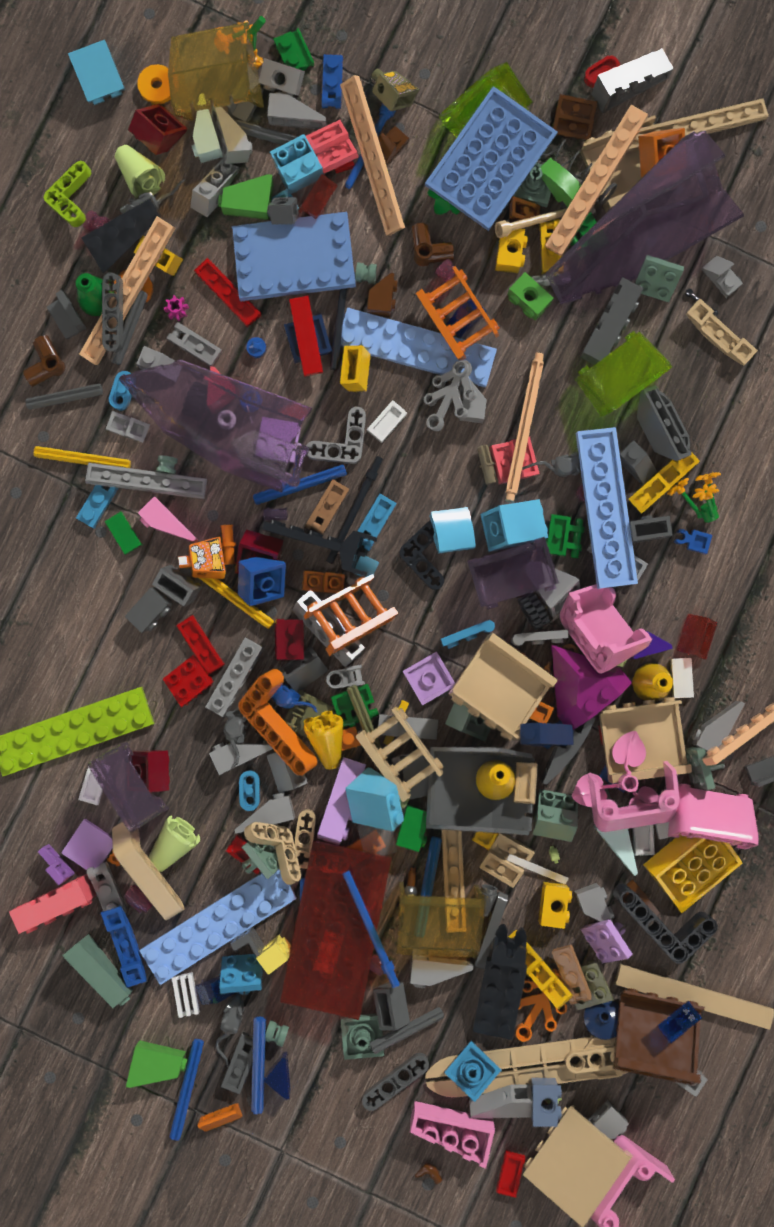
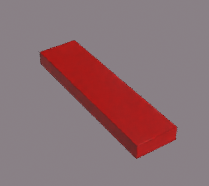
M209 258L205 259L194 270V273L247 328L261 316V312L249 300L240 301L238 288Z
M309 296L289 299L304 377L322 374L323 368Z

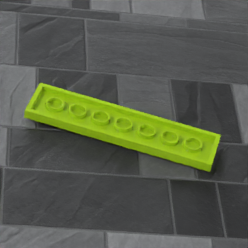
M143 687L0 735V771L2 777L155 724Z

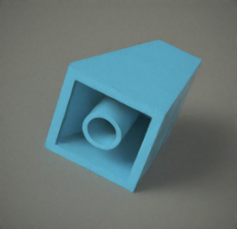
M105 40L68 53L89 103L93 102L94 105L104 102V98L111 95L112 98L122 95V91L125 88Z
M540 499L499 505L480 514L489 552L538 542L548 538V529L545 525Z
M367 767L345 788L353 823L393 832L404 821L397 785L372 768Z

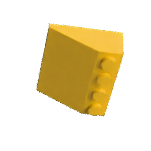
M679 835V838L673 839L643 865L677 909L683 913L743 863L730 843L697 837L687 838V836Z

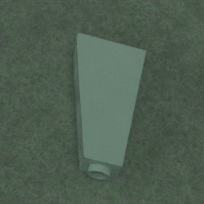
M90 934L86 935L63 954V957L112 1008L118 1004L121 1007L130 999L129 995L133 991L132 988L126 987L122 975Z

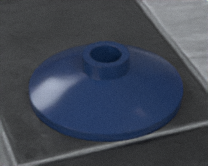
M609 1001L587 1007L584 1013V1023L587 1030L593 1036L602 1040L615 1038L619 1005L615 1001ZM607 1014L609 1019L605 1021L601 1018V1015Z

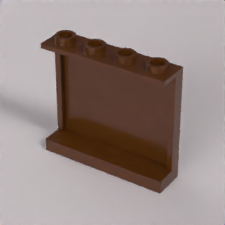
M627 988L620 993L613 1069L691 1086L700 1084L701 1075L697 1074L701 1012L705 1010V1007L698 1006V1003L694 1001L679 1002L678 998L675 997L660 998L656 993L641 994L638 993V990Z

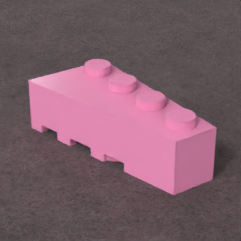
M414 1101L410 1119L411 1133L433 1144L438 1143L444 1146V1149L450 1152L454 1151L468 1161L473 1160L479 1163V1166L486 1169L495 1132L493 1118L471 1119L470 1113Z

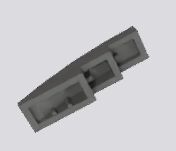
M592 717L589 721L580 725L578 732L573 731L574 745H564L563 748L560 746L554 747L541 778L542 783L548 784L575 756L596 718Z

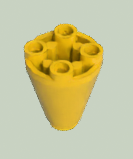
M324 711L320 716L306 718L303 721L304 732L320 762L324 765L325 769L337 768L341 760L343 719L341 716L333 714L332 711Z

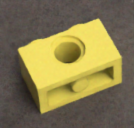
M278 935L264 946L261 955L257 956L256 959L268 975L288 960L291 945L285 937L281 938Z

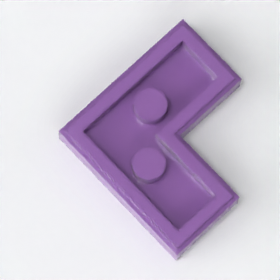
M50 844L38 851L50 865L46 869L47 873L58 885L75 874Z

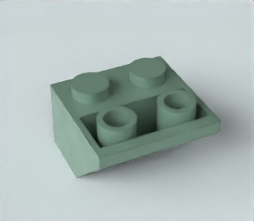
M539 789L533 817L532 835L572 842L578 828V803L573 800L572 795Z

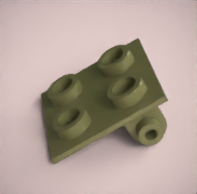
M299 690L298 693L301 696L298 701L314 705L318 713L308 706H294L289 709L284 721L294 732L308 738L304 732L303 721L306 718L320 716L324 711L333 712L334 707Z
M594 960L588 961L587 965L582 966L581 969L590 989L592 999L586 1002L583 1000L575 1004L577 1010L614 1000L598 962ZM579 987L575 988L577 993L581 992Z

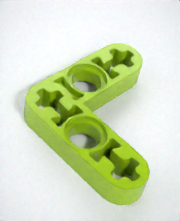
M84 161L74 163L44 194V200L49 207L72 227L81 226L86 219L81 209L68 199L91 175V169ZM71 182L68 187L64 188L65 184ZM68 205L65 210L61 211L63 206Z

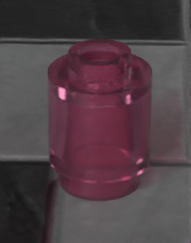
M135 884L123 896L127 899L126 902L140 914L143 911L147 913L153 906L142 890Z

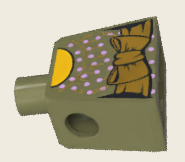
M377 68L371 75V78L376 82L372 89L373 93L388 110L395 111L412 106L420 90L418 87L396 71L383 73Z

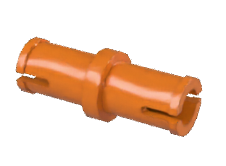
M221 525L224 565L236 564L234 554L236 542H234L233 525Z

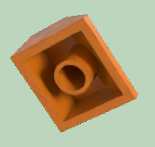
M685 128L655 131L638 136L641 177H644L685 137ZM685 143L650 178H658L687 169Z

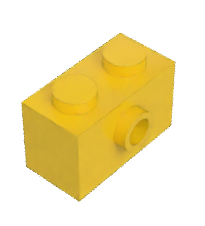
M363 345L344 346L340 384L348 392L367 391L371 354Z

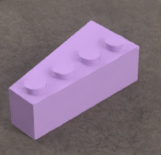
M343 757L317 835L318 839L340 845L342 839L346 840L349 828L346 825L348 820L352 821L345 788L365 770L366 764Z

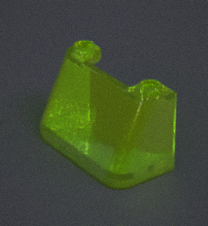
M507 62L496 65L488 70L439 114V119L456 138L493 86L526 110H529L528 106L533 102Z
M633 331L624 337L626 341L594 366L589 368L587 365L578 371L579 376L575 380L601 417L615 411L673 367L640 331L638 333Z

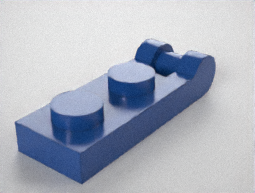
M324 55L322 108L331 106L335 107V109H341L342 89L340 84H342L343 55Z

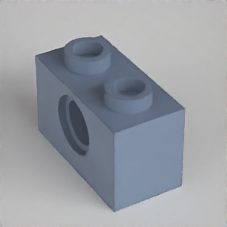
M531 1078L533 1100L531 1120L533 1126L558 1127V1119H561V1106H558V1098L561 1099V1085L557 1084L556 1078ZM544 1099L551 1100V1103L548 1105L541 1104Z

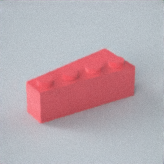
M85 874L9 911V914L18 934L24 931L29 934L37 930V925L44 923L47 925L57 920L56 917L61 914L64 917L74 912L76 907L81 906L83 908L93 902L92 899L97 894L88 875Z

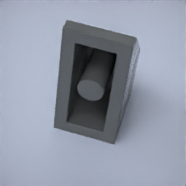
M634 440L620 453L621 465L642 485L657 472L648 454Z

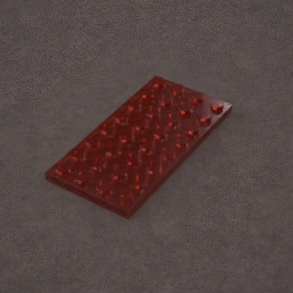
M313 841L280 1002L356 1020L360 1019L374 945L342 874L350 870L377 931L392 857Z

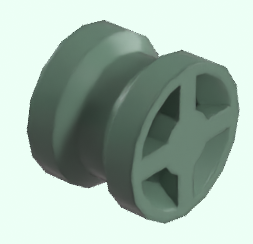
M159 455V466L156 467V472L176 474L174 468L178 459Z

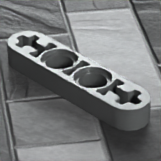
M110 272L104 275L102 280V343L107 351L115 353L123 347V280L119 275ZM116 280V284H113V286L109 285V281ZM115 297L117 300V305L114 308H110L108 304L109 299ZM115 317L117 325L111 329L108 322L111 318ZM109 331L114 333L117 332V335H111L109 334ZM115 340L116 344L113 347L109 345V342Z
M499 891L497 892V899L488 917L473 966L480 969L485 968L487 956L489 957L494 937H496L495 933L500 925L508 900V895Z
M423 1053L414 1054L366 1090L362 1097L364 1108L369 1111L376 1110L423 1075L429 1068L427 1056ZM417 1059H419V1061L424 1060L423 1067H415ZM403 1070L407 1071L410 1075L404 1081L398 1077L399 1072ZM384 1083H391L393 1090L386 1093L382 1090V1085ZM378 1089L380 1094L375 1098V1103H367L368 1096L371 1098L377 1095L376 1090Z

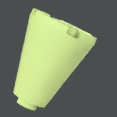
M128 145L120 146L116 150L115 159L132 195L138 199L139 195L151 192L154 196L161 189L159 187L161 181L163 183L165 181L164 171Z
M169 816L166 819L148 857L159 872L166 870L200 842L199 834L195 836L193 833L194 827L180 817L172 819V816Z

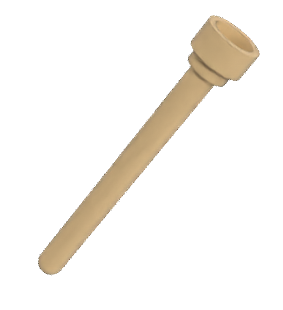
M568 208L512 223L505 220L496 222L495 233L498 238L507 237L513 230L562 218Z

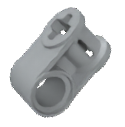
M362 665L330 672L326 678L327 684L331 688L365 684L361 675ZM338 674L341 677L339 685H332L329 678L331 675Z

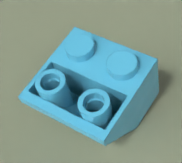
M305 134L270 151L279 176L291 194L323 178V168Z

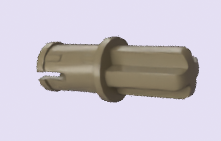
M481 445L477 450L485 484L498 482L493 466L495 462H492L488 445Z

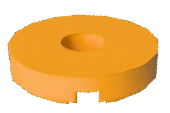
M156 64L144 68L137 80L138 90L143 99L155 105L170 101L173 97L172 95L176 92V79L172 71L163 65ZM156 81L162 82L159 88H153L152 85Z

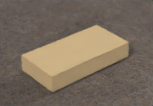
M516 762L514 803L535 804L537 763Z

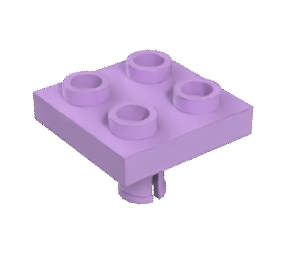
M609 919L587 924L580 929L602 963L628 959L632 955V952L621 937L625 933V928L620 931L623 927L621 923L616 922L613 925Z

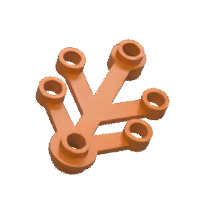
M552 969L555 975L564 984L559 970ZM525 979L524 984L530 983L528 989L523 988L525 993L539 988L533 980ZM544 992L521 998L519 1010L524 1006L534 1004L524 1023L517 1025L515 1029L517 1038L522 1042H526L532 1037L530 1028L542 1008L545 1016L544 1026L546 1030L552 1032L557 1028V1023L553 1019L549 998ZM566 1003L564 1004V1009H563V1010H558V1009L555 1007L556 1012L559 1013V1014H564V1013H566V1011H567V1005H566ZM552 1021L554 1025L553 1027H547V1023ZM525 1028L527 1031L525 1034L519 1033L520 1029Z

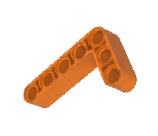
M272 669L257 678L239 701L238 707L243 716L296 775L302 776L317 765V758L268 703L284 682L281 671Z

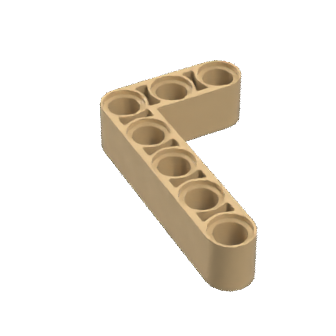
M129 817L113 827L112 840L115 857L161 916L168 920L183 911L184 905L181 899L141 849L139 829L134 820Z

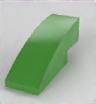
M549 158L539 167L542 170L541 178L558 203L563 201L568 208L582 184L563 166Z

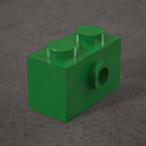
M406 805L403 816L404 821L401 823L396 839L397 846L419 852L420 847L424 848L427 836L424 835L427 810Z

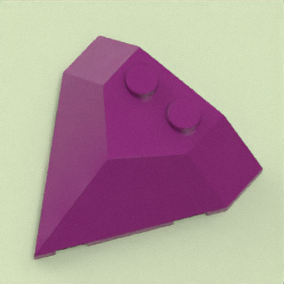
M551 645L554 678L557 679L554 685L557 717L563 724L573 725V730L603 710L632 683L620 667L616 666L607 672L598 673L584 655Z

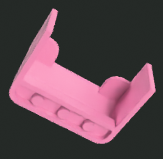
M663 761L666 790L659 795L657 802L620 808L612 800H601L599 782L592 773H587L593 820L597 829L601 832H610L671 821L680 802L676 769L668 761Z
M623 1135L617 1136L612 1141L624 1151H629L633 1156L590 1217L599 1227H619V1218L610 1208L632 1176L645 1181L650 1179L656 1171L672 1183L675 1180L664 1163Z

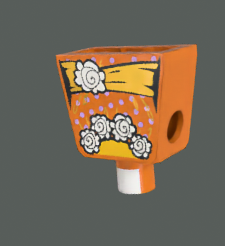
M220 537L189 545V555L178 557L179 568L191 567L192 577L225 579L226 571Z

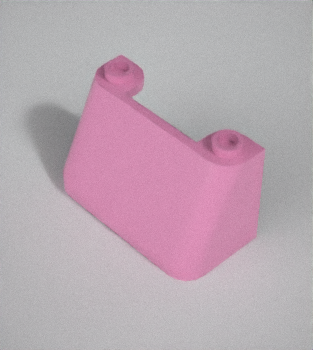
M597 584L568 594L560 611V621L593 668L598 673H604L647 648L652 639L644 629H637L634 632L631 630L613 606L616 592L612 587L597 589Z
M679 784L680 802L674 818L669 821V837L679 838L680 834L681 836H687V838L697 837L726 842L732 846L736 845V848L745 850L758 846L759 837L754 805L749 795L736 794L734 796L694 789L688 784Z

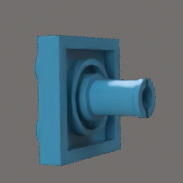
M255 954L222 957L219 987L221 994L239 992L243 995V992H245L246 995L250 991L261 990L262 966L257 961Z
M470 1041L444 1073L475 1102L502 1069L477 1045Z

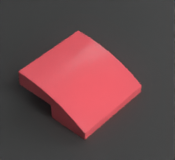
M341 120L306 136L323 168V174L358 158V153L350 141L348 132Z
M530 436L528 437L523 467L536 462ZM516 439L489 447L492 461L495 462L494 469L499 485L508 482ZM535 465L522 470L520 480L540 474L538 466Z

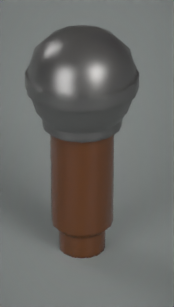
M410 868L407 886L403 890V895L407 899H413L417 894L415 887L416 868Z

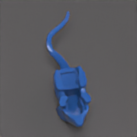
M287 684L281 685L271 697L282 708L290 709L294 706L302 705L311 707L318 713L314 705L307 702H299L298 700L301 695L295 690L289 689Z

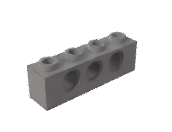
M310 590L296 602L292 611L300 620L304 621V624L327 648L330 644V639L314 615L306 620L303 617L310 604L316 601L317 603L322 602ZM328 608L322 610V614L335 634L340 637L345 635L346 630L338 618ZM357 640L333 655L346 667L360 655L365 647Z
M246 637L244 638L205 706L206 708L225 717L262 654L264 647Z

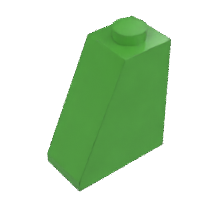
M268 174L223 188V193L219 195L218 206L221 207L223 215L269 220L267 208L272 201L273 176Z
M139 1040L135 1046L126 1087L131 1088L178 1078L181 1071L186 1069L188 1061L185 1058L186 1051Z

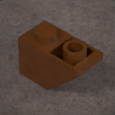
M394 273L388 274L369 290L367 313L380 317H390L391 311H395L396 299H392L393 292H397L398 280H394Z

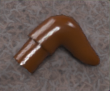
M430 1163L424 1164L415 1174L417 1178L429 1174L435 1184H439L442 1181L439 1171Z

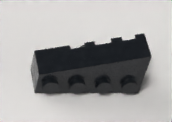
M151 197L81 237L103 274L152 226L157 216L161 217V213Z

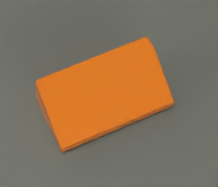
M235 1103L201 1116L197 1125L198 1128L203 1131H209L242 1118L239 1104Z

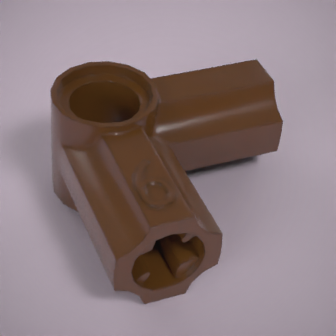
M417 223L411 227L415 252L414 260L417 265L424 267L434 262L453 261L454 249L452 242L431 244L428 224ZM425 252L428 256H422L419 253Z
M47 335L39 336L33 342L41 361L23 371L26 380L32 387L52 376H60L65 371V364L60 359ZM56 362L55 367L51 368L52 363Z

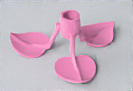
M636 731L628 732L622 735L612 748L613 760L618 764H624L626 774L619 778L617 784L604 786L602 778L593 774L599 782L601 800H607V793L604 789L621 788L622 790L632 792L634 795L629 801V806L657 802L659 796L650 787H641L636 793L638 780L635 776L631 775L628 765L637 767L642 764L646 757V749ZM585 774L577 781L572 798L583 806L592 807L588 774Z

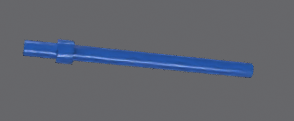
M350 870L344 872L342 875L382 963L383 973L387 974L392 988L398 987L400 983L394 972L393 962L388 959Z

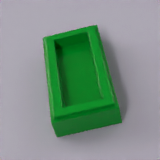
M122 511L105 521L125 555L143 545Z

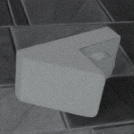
M716 256L702 267L701 270L727 298L743 283L731 270L734 263Z

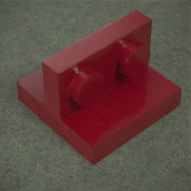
M275 620V660H304L303 620Z

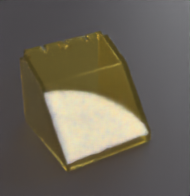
M248 22L171 37L168 78L171 105L175 116L191 121L193 116L190 104L193 103L195 111L211 109L210 100H213L215 108L231 105L230 96H233L234 104L249 101L260 108L264 107Z
M399 881L396 954L476 958L480 950L485 911V898L479 885H474V898L410 896L404 894V884Z

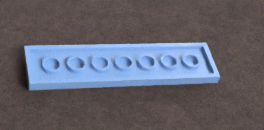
M347 307L343 321L341 348H344V346L363 345L371 356L439 375L451 371L454 363L458 361L441 333ZM454 337L457 343L459 341H464L463 339ZM474 343L464 352L466 356L464 360L468 361L472 366L469 378L475 385L487 386L496 348Z
M616 427L578 431L575 434L597 589L638 584Z
M280 869L268 879H266L263 873H260L139 951L161 985L236 936H239L296 900L297 897L290 885L283 881Z

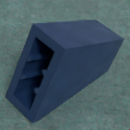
M549 723L520 724L521 744L529 746L574 745L573 725Z

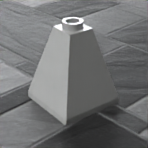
M530 562L525 568L527 578L553 618L561 611L568 594L580 590L578 578L541 562Z

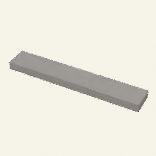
M88 463L85 479L86 484L205 499L207 479L95 463Z

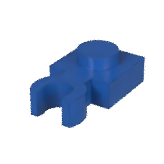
M685 529L677 530V533L683 535V540L675 539L674 542L676 544L687 543V550L705 555L708 553L712 539L711 534L692 530L691 534H689Z

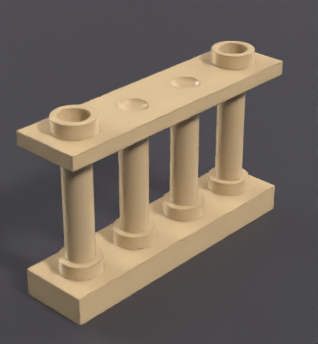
M395 707L391 710L394 713L393 717L371 733L369 731L366 733L363 730L355 737L383 776L397 785L400 799L402 802H405L411 796L409 792L412 787L433 772L441 776L444 766L438 758L434 759L414 732L406 720L408 716L404 710ZM400 722L406 732L383 749H378L374 744L375 739ZM412 738L418 749L397 764L390 766L386 761L387 755ZM424 755L430 765L407 782H401L398 778L399 772Z

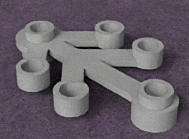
M458 360L454 363L451 371L433 378L432 384L440 390L426 394L424 397L425 404L434 406L437 400L443 397L444 399L437 414H432L427 419V427L431 430L439 431L443 428V418L452 399L455 406V416L459 419H465L468 416V410L463 407L458 390L462 382L465 390L463 393L464 398L472 402L477 397V393L472 389L469 380L472 366L468 361ZM453 379L451 385L444 387L447 381Z

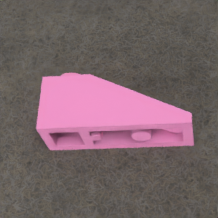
M155 496L138 512L142 517L140 521L147 528L151 526L155 530L194 543L199 541Z

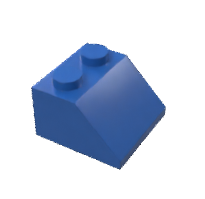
M261 557L239 561L238 595L248 606L284 597L286 563Z

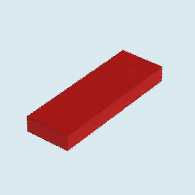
M194 615L176 625L207 675L225 665Z

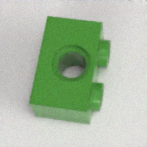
M526 272L509 288L507 294L509 300L514 305H519L523 309V313L535 321L551 305L554 299ZM531 295L534 300L527 301L524 296Z

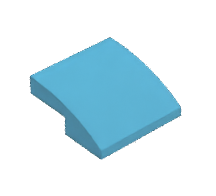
M468 507L433 511L430 513L429 517L435 532L433 539L438 554L475 549V536Z

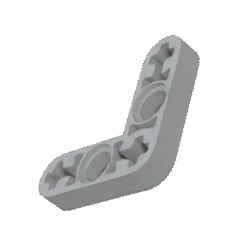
M353 407L349 411L345 444L311 441L305 447L307 457L318 461L346 464L358 463L361 460L366 421L364 409ZM359 412L360 416L363 417L358 419V426L350 427V424H355V418L351 416ZM356 430L360 432V438L355 441L350 439L351 431ZM316 446L318 450H323L322 446H326L325 457H322V452H316L315 455H312L309 449ZM332 447L339 450V455L335 458L328 455V450ZM342 448H345V453H351L352 450H355V453L359 454L354 459H351L349 455H344L345 459H341Z

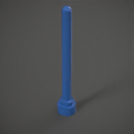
M383 103L379 109L380 117L375 125L377 137L386 121L393 118L396 110H388ZM361 154L345 183L347 189L352 188L364 165Z

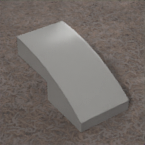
M112 411L106 430L143 443L150 424Z

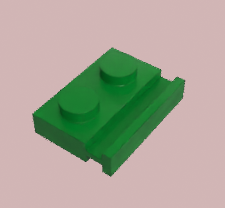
M299 28L292 33L290 31L273 39L284 65L302 71L306 70L309 66H315Z

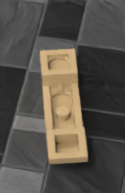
M699 299L686 313L691 322L720 351L744 366L758 350L746 339L737 337L712 314L714 311Z

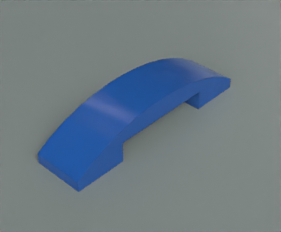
M119 906L101 912L107 932L110 931L126 987L146 982L147 979L139 947L123 908Z

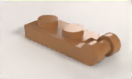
M332 479L305 527L324 535L350 489ZM318 517L324 520L322 525L316 522Z
M572 944L553 949L552 954L564 985L573 995L569 1000L570 1004H577L581 1000L584 1002L590 1001L592 999L591 992ZM579 987L581 992L577 993L575 988Z

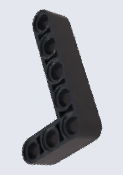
M619 884L614 889L615 899L675 963H684L717 931V922L707 913L698 912L673 934L629 886ZM625 893H628V896L625 899H622L623 895ZM641 907L640 911L635 913L636 909ZM651 921H654L653 924L648 927V924Z

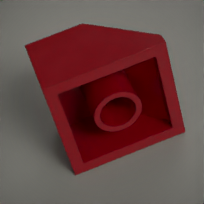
M161 104L135 110L128 128L134 137L141 141L155 155L168 152L188 129Z
M246 529L239 543L235 573L239 574V561L261 557L279 561L284 540Z
M168 750L126 751V791L150 793L169 790Z

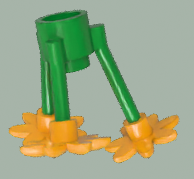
M712 472L709 475L704 474L696 477L695 481L704 480L705 482L703 489H695L696 493L693 495V498L700 497V501L706 500L707 503L700 507L701 510L697 508L685 493L683 486L688 484L689 478L680 480L677 485H673L667 494L671 496L677 491L692 507L698 519L703 518L705 523L712 522L719 518L713 494L719 492V489H716V484L711 485V483H713L712 478L721 475V473Z

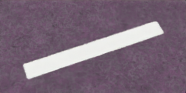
M509 854L507 861L560 883L566 884L569 879L512 854Z

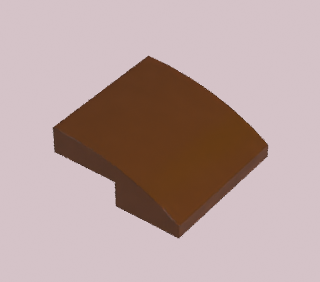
M560 94L553 123V129L558 132L557 135L585 141L590 139L597 101Z

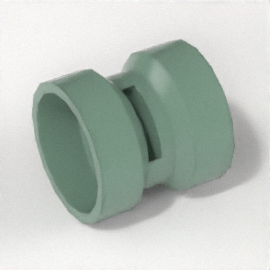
M357 262L355 282L361 283L367 280L369 284H375L377 264L367 266L364 263Z
M270 1020L265 1034V1041H273L276 1045L283 1047L289 1027L285 1025L279 1026L276 1022ZM276 1028H277L278 1030H277L276 1036H275V1038H273L274 1033H275V1030H276Z

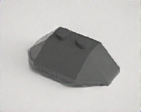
M656 385L643 389L640 392L637 419L654 452L675 461L692 455L689 435L672 402L664 393L659 391Z

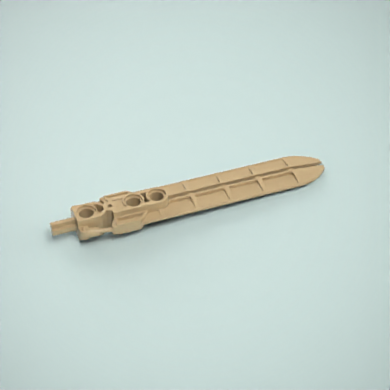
M592 1035L586 1038L483 1051L501 1069L513 1068V1070L501 1071L482 1094L508 1085H531V1078H556L557 1084L590 1079L615 1078L629 1072L613 1069L616 1037L602 1040ZM593 1054L600 1055L597 1061L590 1060ZM458 1055L445 1057L434 1063L426 1072L425 1079L446 1077L445 1070ZM572 1057L580 1058L577 1064L570 1063ZM565 1061V1063L547 1065V1063ZM543 1064L542 1066L517 1069V1067ZM450 1078L426 1082L427 1087L439 1095L445 1097L468 1096Z

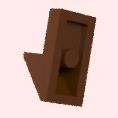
M396 126L386 135L381 133L378 138L386 166L409 142V137Z
M512 196L510 200V223L540 215V205Z

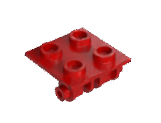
M194 655L163 678V681L181 708L188 705L195 697L197 698L206 688L211 687L214 682Z

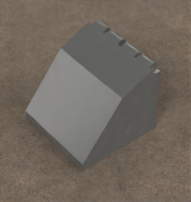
M431 747L430 754L434 759L438 758L444 768H442L443 774L441 776H438L436 772L429 775L426 828L529 835V831H532V817H525V813H533V804L514 803V790L508 797L501 800H490L484 797L477 788L476 774L484 763L491 760H500L507 763L516 776V762L535 763V759L532 758L533 754L503 748Z

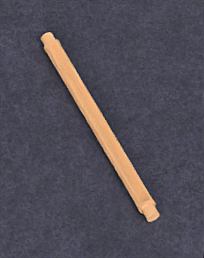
M535 353V357L532 360L505 492V501L514 502L515 495L518 492L520 474L544 364V354Z

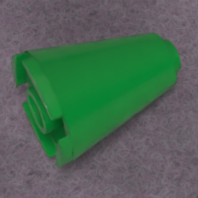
M83 273L76 280L78 305L87 315L100 317L102 314L103 279Z

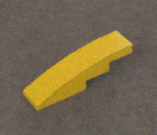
M692 452V455L679 461L671 460L628 499L641 514L700 462Z
M515 930L508 937L514 938L517 930ZM527 942L526 974L530 976L559 1010L573 995Z

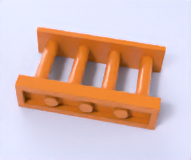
M454 266L452 269L456 276L431 293L427 292L425 294L423 289L416 292V295L457 359L464 360L466 359L464 352H466L468 347L490 332L497 338L499 336L497 330L500 327L494 318L492 320L489 319L467 285L466 280L468 278L462 269L458 271L456 266ZM458 283H461L466 292L441 310L439 308L436 310L432 305L435 302L434 300ZM471 299L477 309L452 326H446L443 322L445 316ZM479 316H482L487 326L463 342L459 341L457 343L453 337L456 335V332Z
M373 575L366 578L362 576L350 587L320 603L316 601L307 607V612L303 616L305 620L314 615L330 639V644L325 649L329 656L389 623L397 616L398 612L395 607L389 610L383 608L368 586L374 579ZM362 589L376 610L377 617L373 619L368 617L353 593ZM346 598L362 621L361 626L357 628L352 626L337 602ZM331 607L346 630L345 635L340 637L335 634L322 614V610Z

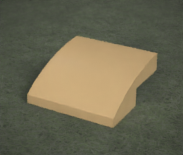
M499 833L479 868L514 888L523 875L525 868L507 861L509 854L530 861L535 851L508 834Z

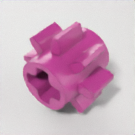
M173 295L172 299H166L168 307H165L164 310L169 313L168 317L170 320L175 317L180 321V318L183 316L187 317L185 310H188L189 306L184 304L185 299L183 297L178 299Z

